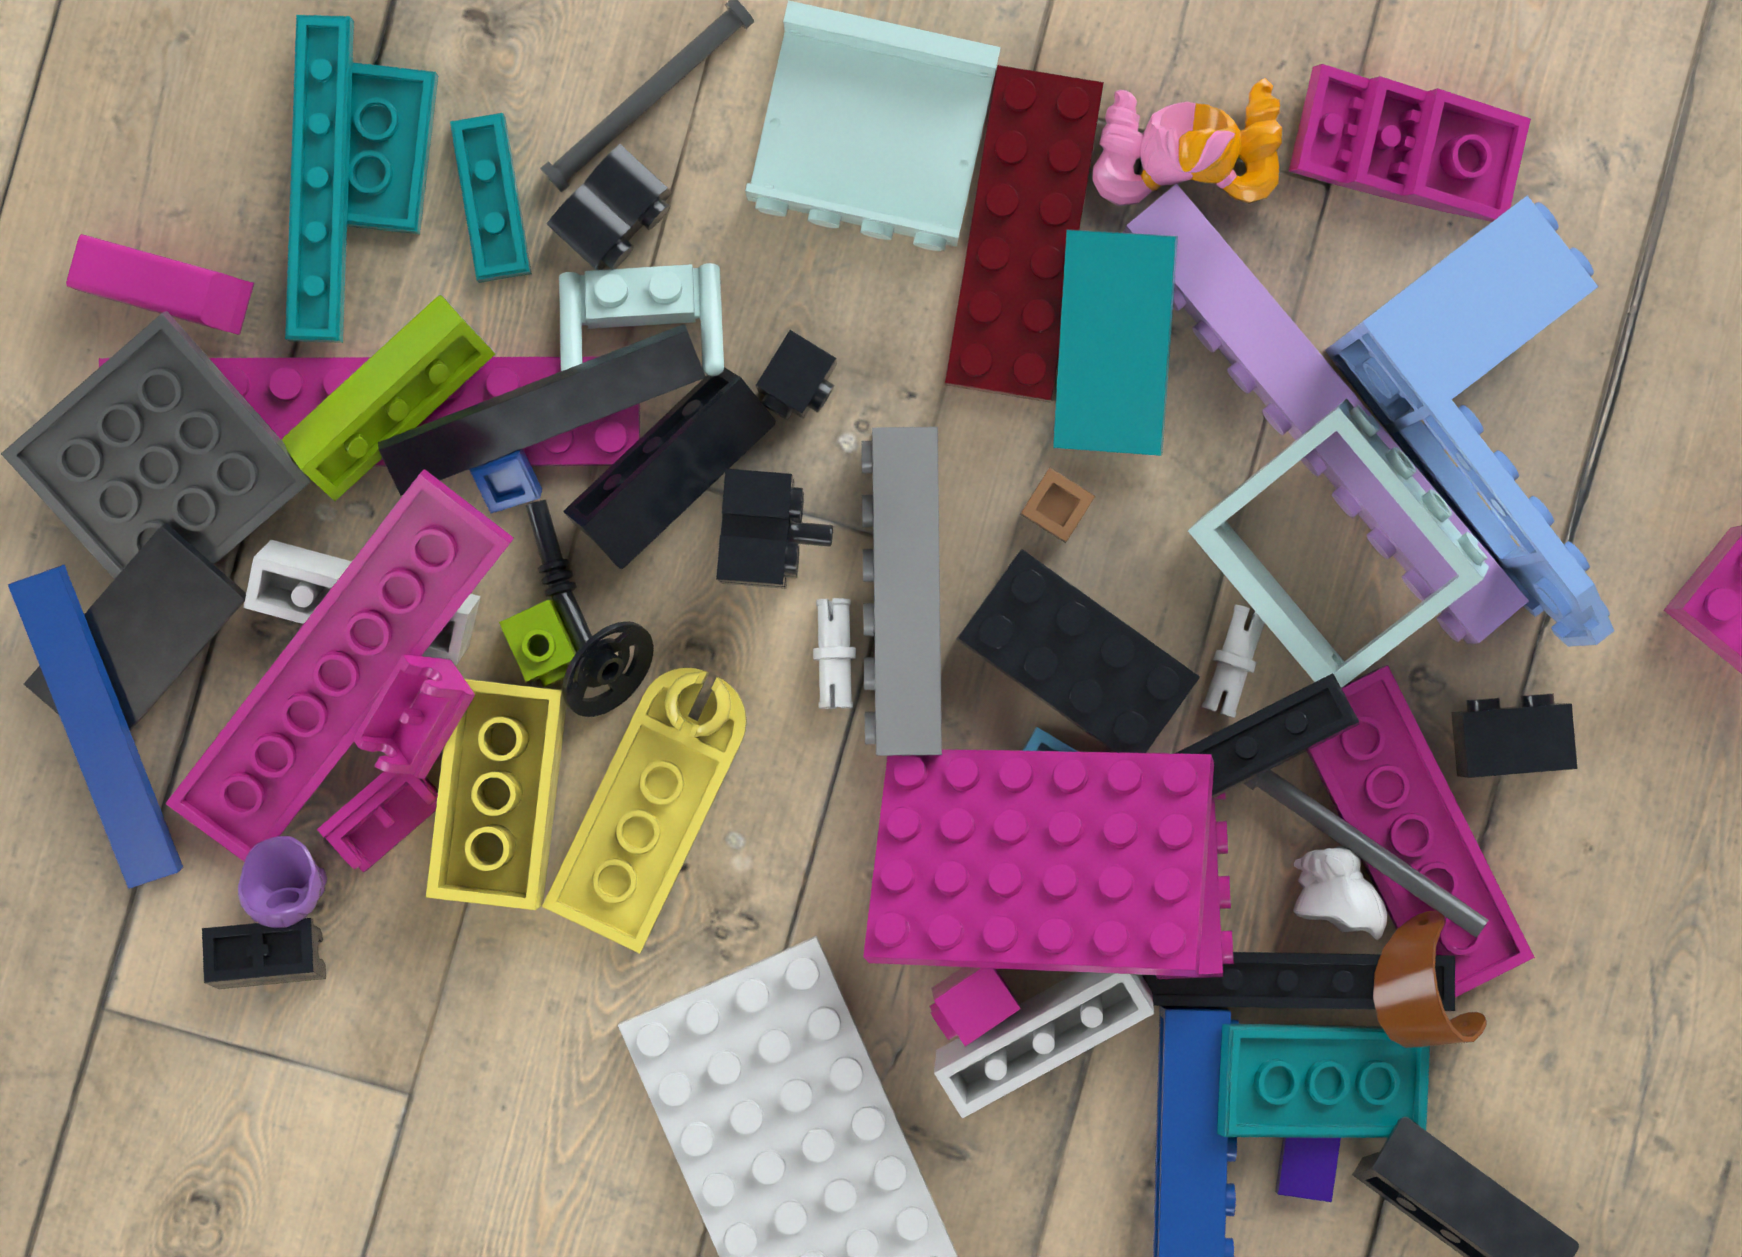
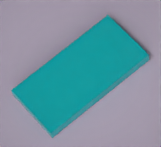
M1067 230L1053 448L1156 456L1163 454L1178 236Z
M1222 1024L1217 1134L1223 1137L1388 1138L1398 1120L1403 1117H1408L1426 1130L1430 1046L1405 1048L1391 1040L1382 1026Z

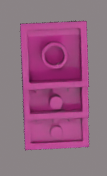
M1319 64L1312 67L1289 171L1375 196L1493 222L1511 207L1531 118L1439 88L1425 91L1382 76L1368 79L1325 64Z

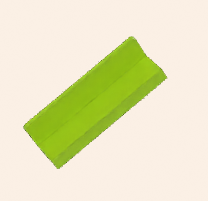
M439 295L285 435L282 441L300 470L331 499L336 501L382 459L378 442L416 428L488 362L495 353L455 311L442 295Z

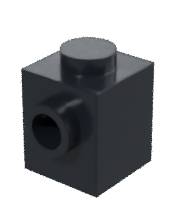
M789 330L756 384L758 392L765 395L761 401L762 404L786 420L790 418L792 413L804 419L810 408L818 413L835 386L827 380L837 365V358L792 330Z

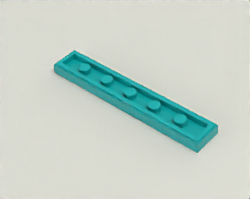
M296 15L285 339L290 342L343 343L354 20L350 16Z

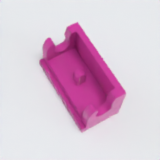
M402 654L353 740L359 749L370 752L380 751L386 754L378 758L375 763L376 768L389 773L414 774L416 778L425 779L475 694L451 659Z
M384 771L317 830L354 870L359 867L362 872H366L436 811L438 790L427 777L425 779L416 778L414 774Z

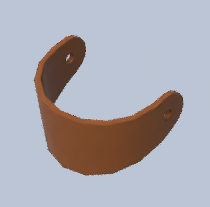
M1438 911L1420 913L1400 926L1384 946L1375 970L1373 1000L1378 1022L1391 1040L1405 1048L1475 1042L1487 1025L1485 1016L1479 1012H1467L1449 1020L1444 1011L1437 986L1435 956L1436 945L1441 930L1446 923V918Z

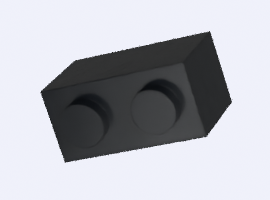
M1554 693L1520 696L1521 706L1500 708V698L1466 700L1467 711L1451 712L1457 776L1475 778L1578 769L1572 703H1555Z

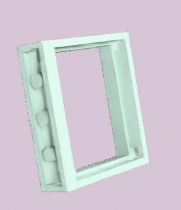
M1345 399L1202 516L1188 530L1313 681L1316 682L1333 673L1341 688L1482 581L1489 568L1484 562L1488 557L1477 545L1479 541L1471 533L1466 532L1462 535L1448 519L1452 512L1443 498L1432 489L1427 493L1412 476L1416 473V469L1410 459L1398 447L1390 450L1376 434L1380 430V426L1372 414L1368 416L1359 404L1354 407L1348 399ZM1335 431L1342 436L1457 573L1455 577L1345 662L1226 521Z

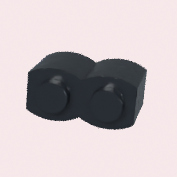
M619 144L600 162L586 181L559 207L547 222V225L595 270H603L606 266L613 270L633 250L634 246L629 242L633 235L643 225L648 230L652 229L666 215L670 205L665 201L671 195V192L667 186Z

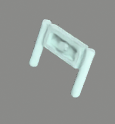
M707 263L699 266V268H693L692 264L591 270L585 271V275H579L575 272L560 274L561 371L583 363L582 325H587L588 329L693 323L696 322V318H700L703 371L709 376H717L723 372L720 267L718 265Z

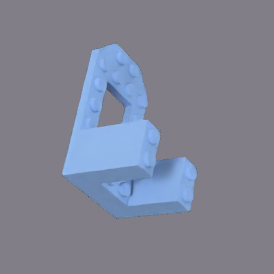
M1527 195L1329 346L1325 351L1401 450L1529 600L1523 607L1534 617L1545 611L1557 622L1551 627L1554 635L1568 647L1597 645L1613 633L1614 629L1608 617L1610 616L1608 608L1601 600L1595 584L1585 572L1590 568L1587 559L1571 542L1562 543L1550 527L1554 523V518L1547 507L1535 496H1531L1528 499L1515 482L1519 474L1513 463L1501 451L1497 450L1493 453L1480 437L1484 429L1475 414L1465 405L1457 407L1452 400L1598 288V285L1591 278L1594 270L1588 259L1578 249L1574 247L1569 249L1556 233L1559 226L1553 214L1542 203L1536 202L1534 204ZM1444 449L1448 452V454L1455 461L1458 467H1456L1455 464L1451 461V459L1445 453ZM1477 492H1479V494H1480V495L1482 496V498L1486 501V503L1489 505V507L1491 508V510H1489V508H1488V507L1486 506V504L1482 501V499L1479 497V495L1477 494ZM1510 535H1512L1513 538L1517 541V543L1520 545L1519 547L1516 545V543L1513 541Z

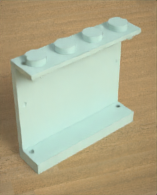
M788 0L783 21L785 32L751 184L747 183L746 185L747 200L756 202L755 209L770 215L786 216L789 209L809 214V222L824 227L839 228L840 221L861 225L860 233L878 239L891 240L893 233L914 237L913 244L915 246L928 250L945 251L946 245L957 247L1001 47Z

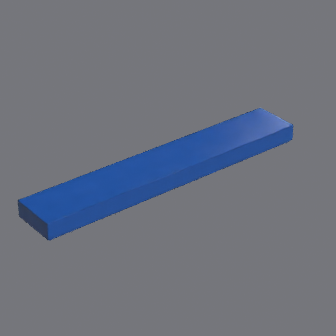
M65 564L8 584L128 889L178 873L184 867Z

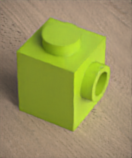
M548 599L499 622L526 682H534L540 679L543 687H547L564 679L566 670L576 651L552 600Z

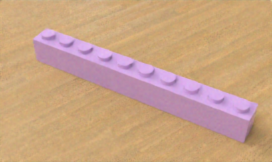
M1177 183L1126 225L1123 233L1178 236L1173 308L1176 311L1184 308L1197 323L1192 329L1201 343L1211 352L1219 349L1232 364L1227 371L1234 382L1245 393L1248 394L1253 390L1267 406L1262 410L1263 415L1278 433L1284 435L1288 431L1297 440L1345 399H1348L1354 407L1359 404L1368 416L1371 415L1368 409ZM1379 424L1380 430L1376 434L1390 450L1394 447L1400 449ZM1337 431L1301 459L1303 464L1315 476L1323 473L1334 485L1336 490L1332 493V496L1347 515L1353 518L1358 514L1372 530L1367 534L1370 543L1384 558L1389 559L1391 556H1394L1406 571L1402 575L1404 583L1420 600H1425L1457 575L1455 570ZM1414 465L1416 473L1412 476L1427 493L1432 489L1437 492ZM1450 508L1452 515L1448 519L1462 535L1466 532L1471 533ZM1480 542L1477 545L1488 557L1484 562L1489 566L1484 579L1441 611V614L1436 618L1443 630L1456 642L1464 639L1467 644L1480 643L1529 602Z

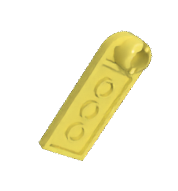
M679 668L668 671L655 679L646 689L542 905L543 908L639 954L647 942L746 732L747 717L743 701L737 691L720 677H716L711 688L712 692L698 721L689 717L709 675V672L701 669Z

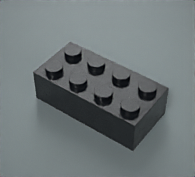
M1023 549L1016 554L956 638L960 643L1102 745L1117 753H1146L1200 678L1199 675Z

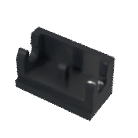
M304 918L296 924L285 928H272L260 925L259 923L202 928L204 983L217 989H229L326 979V964L323 959L319 958L318 942L323 941L321 929L313 924L312 918Z

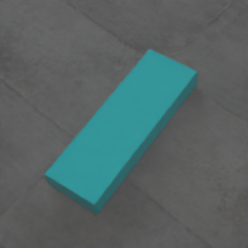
M504 113L450 121L476 280L482 283L532 274Z

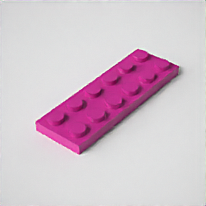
M1384 665L1346 684L1341 689L1356 714L1359 725L1308 750L1307 753L1340 818L1489 920L1477 938H1475L1446 918V923L1441 930L1436 945V955H1455V997L1535 958L1389 666ZM1361 859L1377 893L1384 902L1396 930L1413 916L1427 911H1436Z

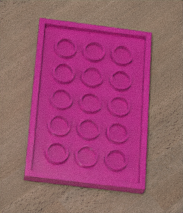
M942 749V755L887 756L863 957L868 963L1199 977L1214 772L1212 755Z

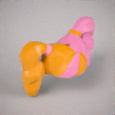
M1266 78L1259 80L1252 86L1249 92V103L1246 106L1245 129L1240 130L1235 121L1221 109L1208 104L1181 102L1166 106L1152 114L1143 134L1138 132L1140 115L1136 114V98L1126 90L1115 91V102L1107 109L1105 116L1107 124L1102 129L1099 142L1104 150L1093 166V182L1100 196L1116 206L1138 204L1152 191H1157L1161 186L1193 180L1214 183L1233 199L1248 204L1267 199L1278 185L1279 161L1277 150L1282 144L1283 130L1276 121L1280 114V100L1271 95L1274 86ZM1238 157L1244 162L1246 172L1241 176H1238L1233 169ZM1139 158L1143 166L1141 175L1135 174L1134 171L1135 162Z

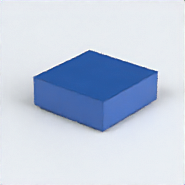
M524 449L469 469L490 514L541 498L542 487Z

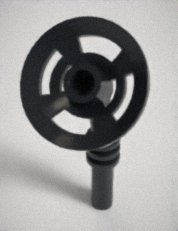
M547 501L532 502L526 505V509L542 565L538 567V571L545 574V577L541 579L542 585L549 586L544 592L546 597H552L576 651L564 676L563 698L566 705L576 714L583 717L599 716L621 705L640 686L652 662L654 652L653 640L645 628L638 623L630 621L609 625L592 636L572 592L577 586L575 582L569 581L573 577V572L566 570L570 562L569 559L562 557ZM614 633H622L615 639H603L606 636H609ZM634 645V655L631 664L624 674L623 671L630 657L629 647ZM608 684L610 688L598 696L583 698L587 687L595 688Z

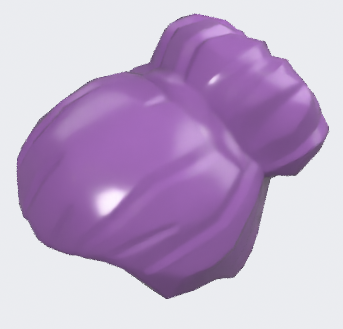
M277 836L266 839L256 844L245 859L238 884V897L241 907L244 908L247 915H250L252 920L260 925L272 928H285L294 925L306 918L314 910L319 897L325 891L327 882L326 872L324 868L317 866L306 846L297 839L289 836Z

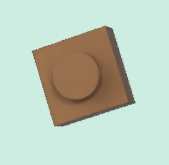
M1049 467L1020 515L1066 543L1092 503L1095 495Z

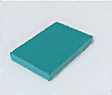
M353 63L347 227L420 235L439 77L436 72Z

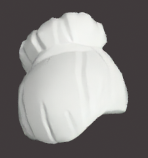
M1338 846L1333 849L1327 848L1325 850L1310 851L1303 857L1295 860L1294 867L1302 870L1298 882L1303 887L1293 909L1297 916L1309 920H1328L1342 932L1366 931L1376 940L1382 937L1387 924V910L1384 902L1372 884L1363 878V874L1360 872L1361 858L1345 847Z

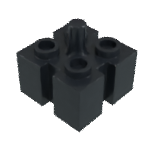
M725 468L722 524L716 580L720 581V583L786 589L787 577L797 578L800 554V546L798 544L827 547L832 545V525L802 523L804 492L803 488L795 487L792 474Z

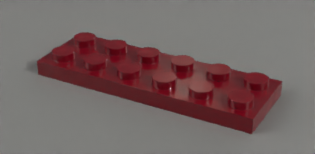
M997 65L944 385L1051 402L1059 358L1067 230H1080L1104 82Z

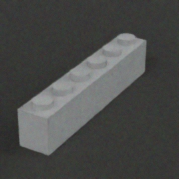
M938 427L872 428V441H861L862 473H873V495H862V528L873 527L874 549H863V582H874V603H863L864 636H875V657H864V690H875V712H865V744H876V756L942 755Z

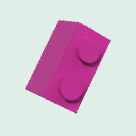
M962 967L931 988L935 1001L929 1006L932 1011L930 1012L948 1040L958 1035L965 1047L1021 1009L1016 997L996 968Z

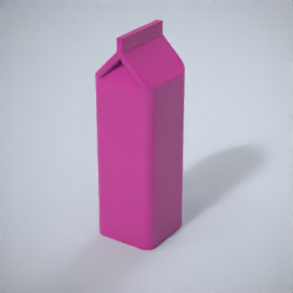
M81 234L78 238L66 281L67 287L80 292L159 314L168 311L174 318L237 335L241 334L254 287L253 282Z

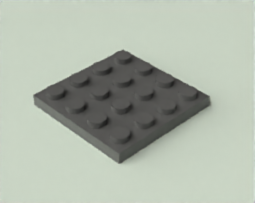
M168 311L161 313L1 453L114 579L154 533L166 523L211 563L215 564L312 482L290 456L285 443Z

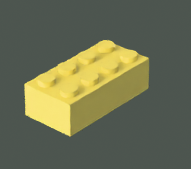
M465 679L475 696L443 748L426 898L537 910L543 905L567 707L563 698V692L560 689Z

